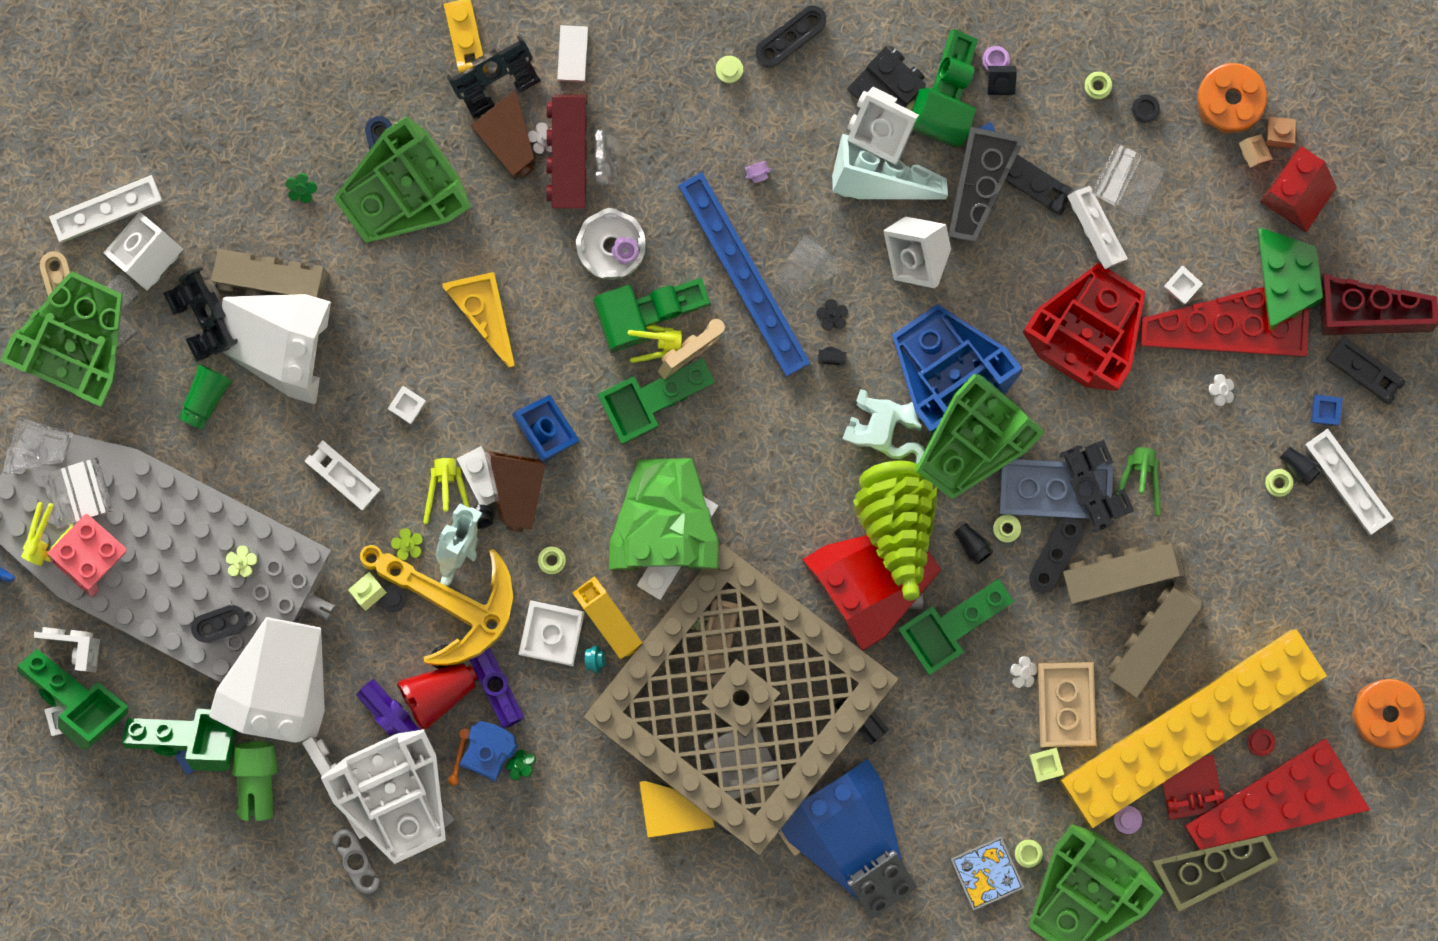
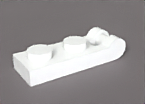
M322 440L317 446L319 449L313 456L309 455L305 462L364 511L381 490ZM328 455L332 461L325 468L320 463Z

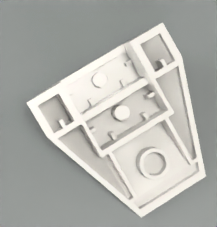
M306 294L223 298L222 309L226 317L223 320L233 340L238 339V343L222 353L288 397L315 404L320 377L313 376L319 334L328 326L331 302Z
M266 617L217 688L209 716L244 734L295 743L311 737H317L325 712L321 628Z
M424 730L398 733L344 758L321 777L333 804L394 864L446 840L436 753Z

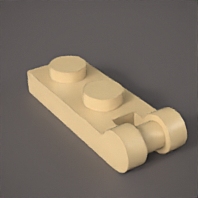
M713 319L698 337L692 335L682 343V348L677 352L675 349L670 350L662 357L663 364L659 368L658 373L665 380L713 346L725 329L724 323L719 319Z

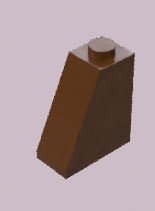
M513 90L475 121L471 127L515 180L519 176L521 179L528 176L534 170L532 165L536 162L519 99Z
M486 450L485 457L499 519L504 525H507L506 528L508 530L523 532V528L532 530L545 464L540 459Z

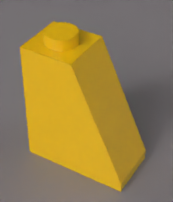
M595 576L572 592L620 659L624 656H631L637 651L643 642Z
M648 781L639 782L648 838L714 828L713 819L673 788Z

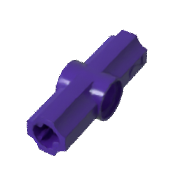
M489 647L480 656L470 659L469 661L483 688L484 695L488 698L503 729L511 727L523 720L524 716L491 648ZM492 680H499L503 684V688L499 692H492L488 689L487 685Z
M375 679L368 682L356 694L366 708L373 713L377 723L390 736L421 730L410 719V714L403 709V706L396 699L393 700Z

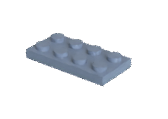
M1015 459L1001 468L999 515L1090 519L1085 505L1080 506L1070 483L1073 477L1066 462ZM1100 464L1096 466L1097 470L1094 471L1092 469L1089 472H1094L1104 496L1100 500H1103L1107 495L1110 498L1112 497L1113 464ZM1083 481L1079 485V493L1084 497H1090L1095 492V486L1090 481Z

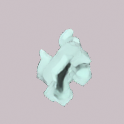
M860 389L856 400L857 406L870 413L872 417L869 425H862L857 418L851 417L843 440L858 447H871L892 459L900 460L910 453H914L916 455L915 463L918 464L925 451L922 445L917 442L906 443L899 448H895L892 445L894 429L897 423H901L908 429L918 432L922 431L921 419L916 414L913 403L901 406L890 400L872 399L868 397L867 391Z
M459 504L452 516V526L446 525L439 537L440 541L435 555L442 575L440 583L447 587L451 584L456 569L461 567L466 557L473 562L477 558L475 551L478 542L477 522L482 513L472 507L468 508Z

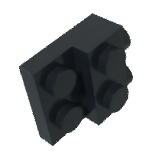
M885 46L847 90L859 100L864 91L868 93L872 87H875L897 98L896 104L906 108L917 96L919 89L925 88L926 83L922 81L925 76L919 69L914 66L909 69L903 63L905 58L897 49L892 48L889 50Z

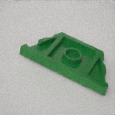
M1258 228L1257 236L1269 330H1273L1281 322L1290 317L1293 319L1300 315L1304 309L1312 308L1322 302L1323 294L1316 246L1264 228Z

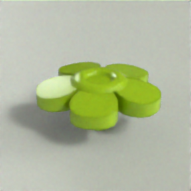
M408 528L401 529L399 535L402 540L395 537L391 541L392 548L400 549L397 552V557L401 560H407L409 552L412 557H419L422 550L415 545H420L423 542L422 536L419 533H415L411 537V531Z

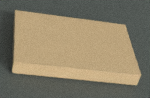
M1094 662L1038 663L1040 747L1096 746Z

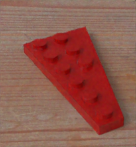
M1264 287L1255 288L1142 318L1140 347L1306 357L1309 308L1304 309L1300 315L1293 319L1290 317L1281 322L1277 328L1269 330Z
M1324 738L1227 798L1220 805L1211 808L1184 825V828L1197 849L1202 850L1368 811L1370 808L1329 742Z

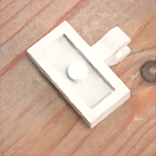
M480 446L457 458V461L479 505L488 506L496 501L486 462V453L483 447Z

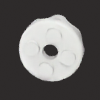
M607 208L584 221L576 239V247L583 266L590 273L602 279L616 280L630 275L638 268L645 255L646 241L644 232L634 217L617 209ZM620 237L632 238L638 244V257L634 261L631 260L629 264H621L617 258L613 257L612 253L604 250V242L609 238L616 240ZM623 248V252L627 253L628 249Z

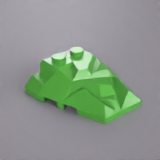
M71 271L49 294L46 302L30 315L31 318L20 330L17 329L12 334L0 361L103 407L114 382L123 294Z
M638 459L610 539L609 570H638V567L686 566L690 569H719V539L711 523V514L709 508L706 507L702 494L704 491L694 459Z

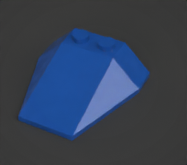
M938 304L892 334L915 412L931 434L936 431L955 393L973 374L983 376L1006 395L1023 371L1007 348Z
M868 758L807 797L781 829L790 844L855 898L858 897L847 883L851 879V875H854L861 869L864 873H867L864 866L866 865L869 870L874 868L871 861L873 860L878 865L875 859L883 855L885 851L889 853L893 850L902 862L884 785Z

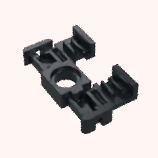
M517 36L518 42L500 52L493 49L471 62L473 67L453 78L450 75L447 76V80L452 86L454 93L458 99L464 100L473 118L480 116L495 106L490 96H485L483 91L486 89L484 86L493 83L507 74L514 76L516 81L513 83L519 93L541 82L530 62L533 57L522 37ZM490 61L497 64L496 70L491 74H485L483 72L484 65Z
M201 267L187 271L179 278V285L163 293L173 315L185 312L187 310L186 306L190 304L201 328L204 329L203 335L197 334L186 339L196 362L207 359L214 353L225 352L238 343V339L233 340L223 320L226 315L215 292L210 293L200 273L203 270ZM206 304L210 307L211 310L210 317L207 315L205 310Z
M1104 439L1084 447L1085 450L1080 452V449H1083V447L1078 445L1060 453V458H1065L1073 479L1070 480L1078 502L1080 506L1085 505L1094 526L1093 529H1090L1092 532H1097L1113 525L1114 520L1109 521L1112 517L1117 519L1134 512L1125 488L1119 490L1116 496L1110 498L1107 495L1105 499L1100 500V498L1104 497L1094 472H1089V470H1097L1096 466L1102 463H1106V465L1114 463ZM1100 448L1102 449V451H1103V453H1104V456H1105V458H1106L1107 461H1105V459H1104V457H1103V454H1102ZM1083 481H1090L1095 486V492L1090 497H1084L1079 493V485ZM1120 494L1122 495V498H1123V500H1124L1125 505H1126L1127 508H1125L1124 503H1123V501H1122V499H1121Z

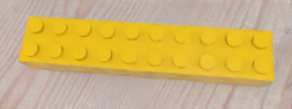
M1297 629L1290 630L1060 779L1059 782L1088 827L1094 828L1313 686L1327 675Z

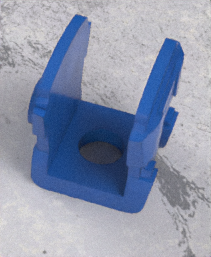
M479 721L475 726L471 725L469 748L464 754L459 767L471 770L496 783L503 763L507 757L511 759L519 747L515 743L516 738L505 729L488 722Z

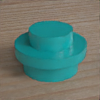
M599 645L593 646L592 649H586L585 665L588 671L601 673L602 668L606 667V653L601 651Z

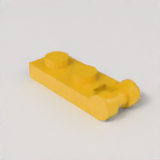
M459 0L444 4L459 74L473 67L471 62L465 63V56L475 54L476 59L483 56L471 0ZM486 64L483 67L484 73L487 72Z

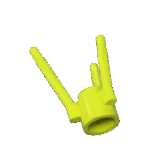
M652 325L646 327V330L658 333L628 331L630 336L658 339L657 347L658 349H663L661 352L630 358L631 363L662 358L672 349H675L676 352L681 349L682 332L673 330V328Z
M454 458L434 460L435 468H431V480L423 521L425 525L429 523L437 478L438 483H442L443 510L445 512L449 510L448 483L454 482V477H456L464 506L470 507L462 479L461 467H456V459Z
M42 502L37 504L28 538L23 547L24 551L21 555L23 559L38 566H42L44 560L50 562L47 553L73 527L70 526L50 550H47L49 545L41 541V537L53 509L52 503L48 504L36 532L43 507Z

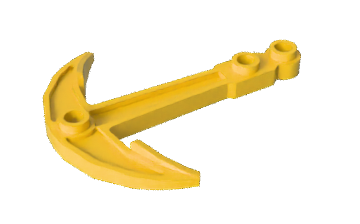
M368 545L361 550L360 561L363 567L369 570L375 569L382 578L401 588H408L472 627L461 642L459 639H456L444 649L425 656L424 664L447 666L459 664L480 656L497 642L509 622L513 603L511 576L504 561L494 549L489 550L492 565V593L485 605L415 571L413 566L390 553L382 554L377 546ZM373 555L377 560L374 563H369L366 561L367 557ZM393 569H398L401 573L398 576H392L390 572ZM489 622H495L497 627L489 629L486 625Z

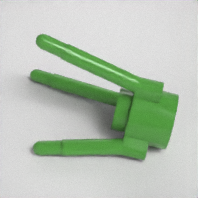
M1136 447L1134 455H1128L1127 466L1116 495H1118L1119 490L1125 488L1133 466H1135L1134 471L1141 473L1139 493L1141 495L1144 494L1147 473H1151L1152 470L1155 515L1160 516L1159 460L1155 459L1156 450Z

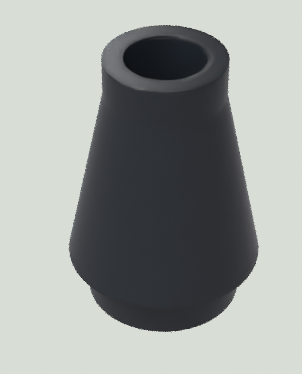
M1291 446L1280 457L1299 484L1310 485L1322 471L1318 467L1319 463L1294 450Z
M967 523L960 526L954 532L969 561H973L976 565L982 563L993 553L990 547L991 543L973 530Z

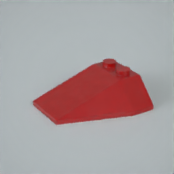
M1097 263L1037 308L1023 330V334L1039 359L1082 386L1118 391L1132 368L1145 291L1110 269H1104L1102 264Z
M867 535L825 545L802 559L816 583L820 582L847 623V630L862 651L885 638L916 601L904 599L902 584L898 586L894 582L891 572L886 569L883 563L885 560L880 558L876 552L879 548L872 545ZM929 551L926 552L927 563L923 567V580L917 584L920 595L941 571Z

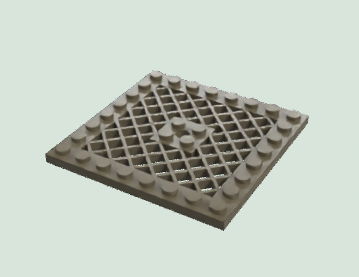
M722 544L719 547V569H702L584 715V719L753 852L761 856L899 679ZM727 584L730 585V586L733 588V589L723 590ZM737 595L738 608L723 610L721 596ZM741 595L755 606L742 607ZM717 598L719 610L705 612ZM758 611L760 625L744 627L743 613ZM763 612L778 623L764 624ZM739 614L740 627L725 629L723 616ZM719 616L721 629L705 631L704 618ZM700 619L701 632L689 633ZM780 628L782 642L766 643L765 630ZM785 629L799 640L786 641ZM761 631L762 644L747 646L745 632ZM741 633L743 646L727 648L726 635ZM722 635L723 649L708 651L706 637ZM702 638L703 651L688 653L687 639ZM682 641L684 654L671 655ZM802 645L804 659L788 660L787 647ZM807 646L821 657L808 658ZM783 647L784 661L769 663L767 649ZM763 650L765 663L749 665L748 652ZM744 652L745 665L736 659L729 667L728 654ZM724 655L725 668L710 670L708 656ZM704 657L706 671L690 672L689 659ZM685 659L686 673L671 675L669 661ZM824 662L826 676L810 678L809 664ZM829 662L844 674L830 675ZM665 663L666 675L653 677ZM805 664L806 678L791 680L789 666ZM785 667L787 680L771 682L770 669ZM766 669L767 682L753 671ZM724 674L712 689L711 676ZM706 676L708 690L693 692L691 678ZM687 679L688 692L673 694L672 680ZM846 679L848 693L832 694L831 681ZM851 679L858 684V686L854 689L853 692L851 686ZM667 681L669 695L653 697L652 683ZM827 681L828 695L813 697L811 683ZM648 684L649 697L637 698ZM807 684L809 698L793 699L792 686ZM788 686L789 700L776 701L781 694L775 688ZM743 691L749 695V701L746 705L738 706L733 702V697L737 692ZM706 696L702 701V705L709 710L695 711L693 698ZM689 698L691 712L675 714L674 700ZM847 699L835 714L833 700ZM669 701L671 714L656 716L654 702ZM829 701L831 715L815 716L814 703ZM650 703L651 717L636 718L634 705ZM810 703L811 717L795 719L794 705ZM629 706L631 710V718L625 714V711L629 708ZM790 706L791 720L776 721L774 707ZM770 709L772 722L759 723ZM711 715L713 729L697 731L696 717ZM715 715L730 727L717 728ZM691 718L693 731L677 733L676 719ZM672 720L673 734L658 735L656 722ZM829 721L818 735L816 722ZM652 722L653 735L639 724ZM812 723L814 737L798 738L796 725ZM792 725L794 739L778 741L777 727ZM773 727L774 741L758 743L757 729ZM753 730L754 744L739 746L737 732L747 738ZM733 732L735 746L719 748L717 734ZM713 735L715 749L699 750L698 736ZM694 737L695 751L680 753L678 739ZM674 739L675 753L660 741ZM812 743L800 758L799 744ZM795 745L796 759L780 760L779 746ZM775 747L777 761L761 763L759 749ZM755 749L757 763L741 765L739 751ZM735 752L737 766L721 768L720 754ZM716 754L717 768L702 770L700 756ZM696 757L697 770L682 758ZM795 764L783 779L781 766ZM777 767L779 781L763 783L762 768ZM758 769L759 783L743 785L742 771ZM738 771L739 786L724 787L722 773ZM718 774L719 787L704 775ZM777 787L765 802L764 788ZM760 789L761 803L746 805L744 790ZM740 791L741 804L726 792ZM752 809H760L756 815L748 811Z

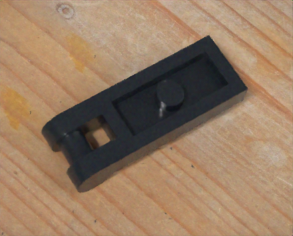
M1018 154L1005 179L1006 182L1059 216L1065 210L1064 205L1068 201L1067 196L1075 191ZM1052 189L1059 193L1055 200L1048 197Z
M1346 337L1341 338L1326 359L1388 405L1394 400L1395 397L1393 395L1397 389H1401L1406 383L1402 377ZM1383 377L1389 382L1385 388L1378 385Z

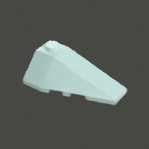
M842 134L832 174L834 193L856 199H947V178L917 164L910 168L899 160L895 165L847 141L849 135Z

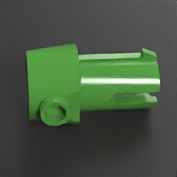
M244 742L233 746L231 775L237 776L238 809L235 810L241 820L249 821L250 816H255V821L274 817L272 775L278 773L279 769L275 745L272 742Z

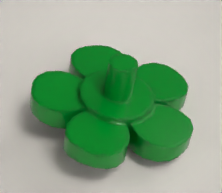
M299 173L296 179L288 178L285 185L290 189L288 197L291 200L296 201L300 197L303 203H308L313 198L312 194L317 191V184L313 181L307 183L308 176L304 173Z
M518 750L515 753V759H509L506 768L511 771L510 777L515 781L519 780L522 775L526 778L530 777L533 773V768L530 766L536 762V757L532 753L527 754L524 750Z

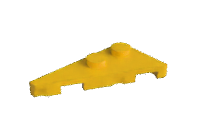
M491 272L442 283L444 290L508 368L515 367L495 273Z

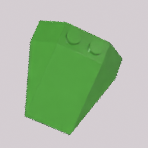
M407 116L382 133L333 198L365 243L447 223L471 207L457 172L429 133Z
M973 374L953 396L916 467V472L953 499L1025 454L1045 431L1015 402L983 376Z
M1072 824L1054 847L1028 927L1047 941H1105L1146 915L1163 894V891L1141 864L1102 835Z

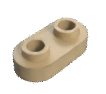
M48 252L40 260V270L47 295L49 296L71 272L67 258L59 252ZM54 262H59L60 268L57 271L51 270V265Z

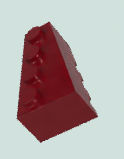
M554 94L552 102H547V118H552V130H547V146H552V157H547L546 169L547 174H552V185H547L546 198L547 201H552V208L585 209L586 207L585 162L587 159V141L585 140V135L587 133V113L585 112V104H587L588 94Z
M1325 273L1321 277L1323 299L1320 303L1322 335L1433 332L1438 326V303L1436 296L1402 289L1399 291L1379 284L1370 285L1358 282L1359 280L1333 277L1334 275Z

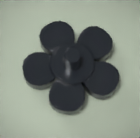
M829 299L825 302V308L820 307L817 309L816 316L819 319H825L821 323L823 329L829 331L833 328V325L837 329H842L846 325V321L842 317L847 315L848 310L845 305L837 307V302L834 299Z

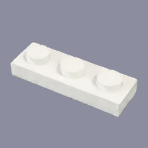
M1088 186L1069 194L1067 197L1071 207L1077 214L1084 232L1091 241L1097 258L1102 263L1104 269L1127 260L1128 258L1092 188Z

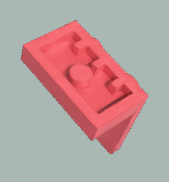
M85 514L47 554L50 561L92 598L99 591L97 582L117 563L127 550L92 517Z

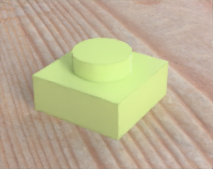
M370 572L348 589L365 611L387 593Z
M1057 748L1029 755L1036 782L1064 775Z

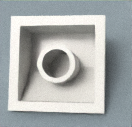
M138 212L103 253L148 291L152 285L158 282L160 276L169 265L177 260L183 248L141 212Z
M904 217L883 230L894 280L936 288L939 285L951 251L946 224Z

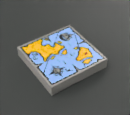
M1002 836L950 859L973 911L1024 888Z

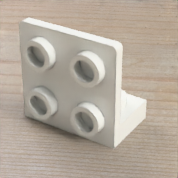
M43 627L42 633L34 632V638L78 643V647H74L72 652V664H75V670L97 671L100 639L93 638V633L71 630L70 635H65V630Z
M757 729L758 743H765L759 729ZM753 730L747 738L737 732L739 746L754 744ZM733 732L718 735L719 748L735 746ZM714 738L704 742L706 750L715 749ZM767 748L759 749L761 763L773 761ZM755 749L739 751L741 765L757 763ZM735 752L720 754L721 768L737 766ZM716 754L709 755L714 768H717ZM777 767L762 768L763 783L779 779ZM758 769L742 771L743 785L759 783ZM738 771L722 773L724 787L739 786ZM755 789L744 790V794H747ZM740 791L726 792L733 799L741 797Z

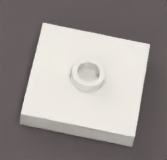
M530 600L518 655L574 666L585 612Z

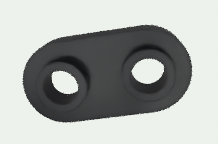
M227 605L196 617L192 623L191 632L196 640L203 643H211L244 630L248 617L245 610L241 607ZM232 615L238 616V622L235 625L230 623ZM206 624H210L212 627V631L209 634H205L203 631Z

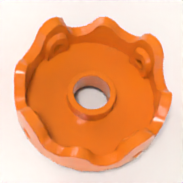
M1238 63L1222 64L1214 68L1205 76L1197 91L1199 116L1205 124L1215 127L1221 133L1230 134L1249 130L1261 118L1267 105V91L1262 78L1250 67ZM1230 90L1238 92L1240 102L1237 104L1228 103L1225 98L1226 92Z
M1384 679L1375 681L1360 690L1357 694L1352 718L1359 736L1366 743L1383 749H1396L1410 744L1417 738L1425 722V709L1420 695L1413 687L1399 680ZM1387 706H1392L1397 711V717L1393 722H1387L1383 718V710Z

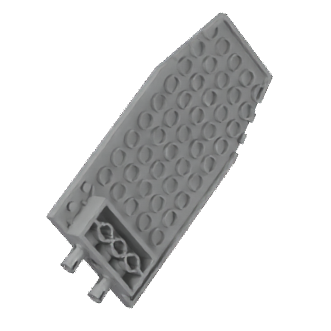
M28 424L0 475L1 546L57 597L220 683L266 617L300 623L306 611L309 610L329 621L333 615L323 611V608L333 613L335 612L336 605L315 596L324 579L320 575L333 552L332 550L138 449ZM87 460H91L105 513L102 514L87 466ZM80 462L84 463L98 515L92 516V518L127 550L117 563L97 582L99 591L92 598L51 561L44 560L42 566H38L21 557L39 502L43 503L36 532L48 504H53L50 518L41 537V541L49 545L47 550H50L70 526H74L77 523L61 471L62 468L66 470L79 519L82 518L68 466ZM239 546H246L249 549V554L253 553L257 556L256 565L250 566L253 572L249 577H243L241 574L233 577L228 573V568L231 564L226 562V556L230 552L237 554ZM227 605H236L245 610L248 622L244 630L237 634L211 643L200 642L192 635V623L196 617ZM232 615L230 623L235 625L238 622V616ZM210 624L204 626L203 631L205 634H209L212 631Z

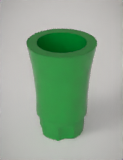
M198 364L194 380L178 418L202 430L207 422V418L210 419L215 407L233 380L206 366Z

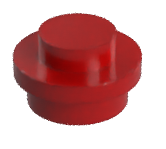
M1255 729L1247 738L1248 749L1256 756L1269 755L1274 750L1275 738L1267 729Z

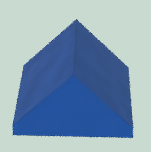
M551 395L529 404L512 414L544 464L580 441Z

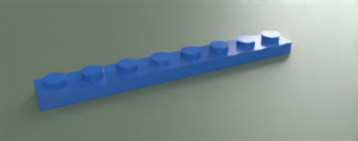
M703 172L679 184L678 187L784 375L788 377L810 365L809 359Z

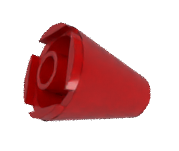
M459 663L402 679L397 682V686L405 703L411 709L412 716L421 730H426L476 687L474 682L478 680V677L471 665L466 667L464 663Z

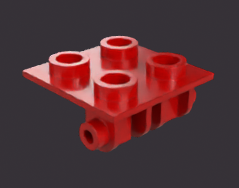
M1214 755L1203 756L1162 783L1169 820L1203 814L1225 801L1223 791L1220 790Z

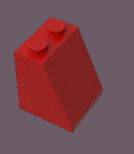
M1301 146L1290 157L1260 202L1304 232H1307L1337 186L1325 161Z

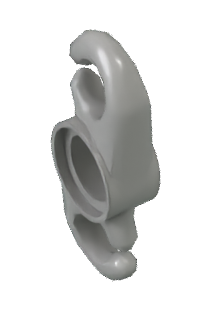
M348 829L336 832L332 841L333 845L337 846L343 836L350 838V846L347 848L338 847L337 852L341 855L343 866L356 889L364 894L375 892L379 887V878H374L372 885L369 887L362 885V878L364 876H375V871L371 868L369 857L356 834ZM354 853L360 854L364 859V865L359 870L352 869L348 864L349 857Z

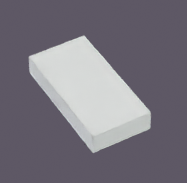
M560 25L558 81L585 83L588 27Z

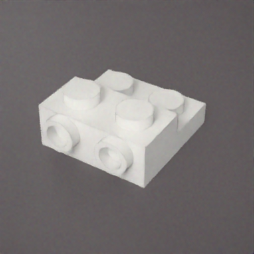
M872 87L868 93L864 91L859 98L857 106L860 107L858 115L854 114L848 124L847 129L851 132L847 141L896 165L900 160L919 115L896 104L897 98Z

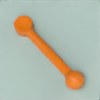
M466 728L459 732L461 741L452 775L448 778V783L452 786L457 785L459 782L457 776L459 764L470 733Z

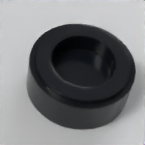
M1148 94L1137 97L1132 104L1134 118L1142 123L1152 122L1160 111L1158 100Z

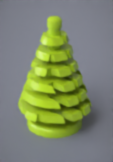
M899 460L874 465L863 472L859 477L860 491L855 495L856 499L853 500V512L856 517H859V522L863 529H865L872 545L879 548L876 552L880 558L885 560L883 563L886 569L891 572L894 582L898 586L902 584L904 599L913 601L920 596L917 584L923 580V567L927 563L926 552L928 551L929 537L932 534L934 525L932 522L934 521L937 505V487L933 489V483L925 480L924 477L916 472L918 464Z

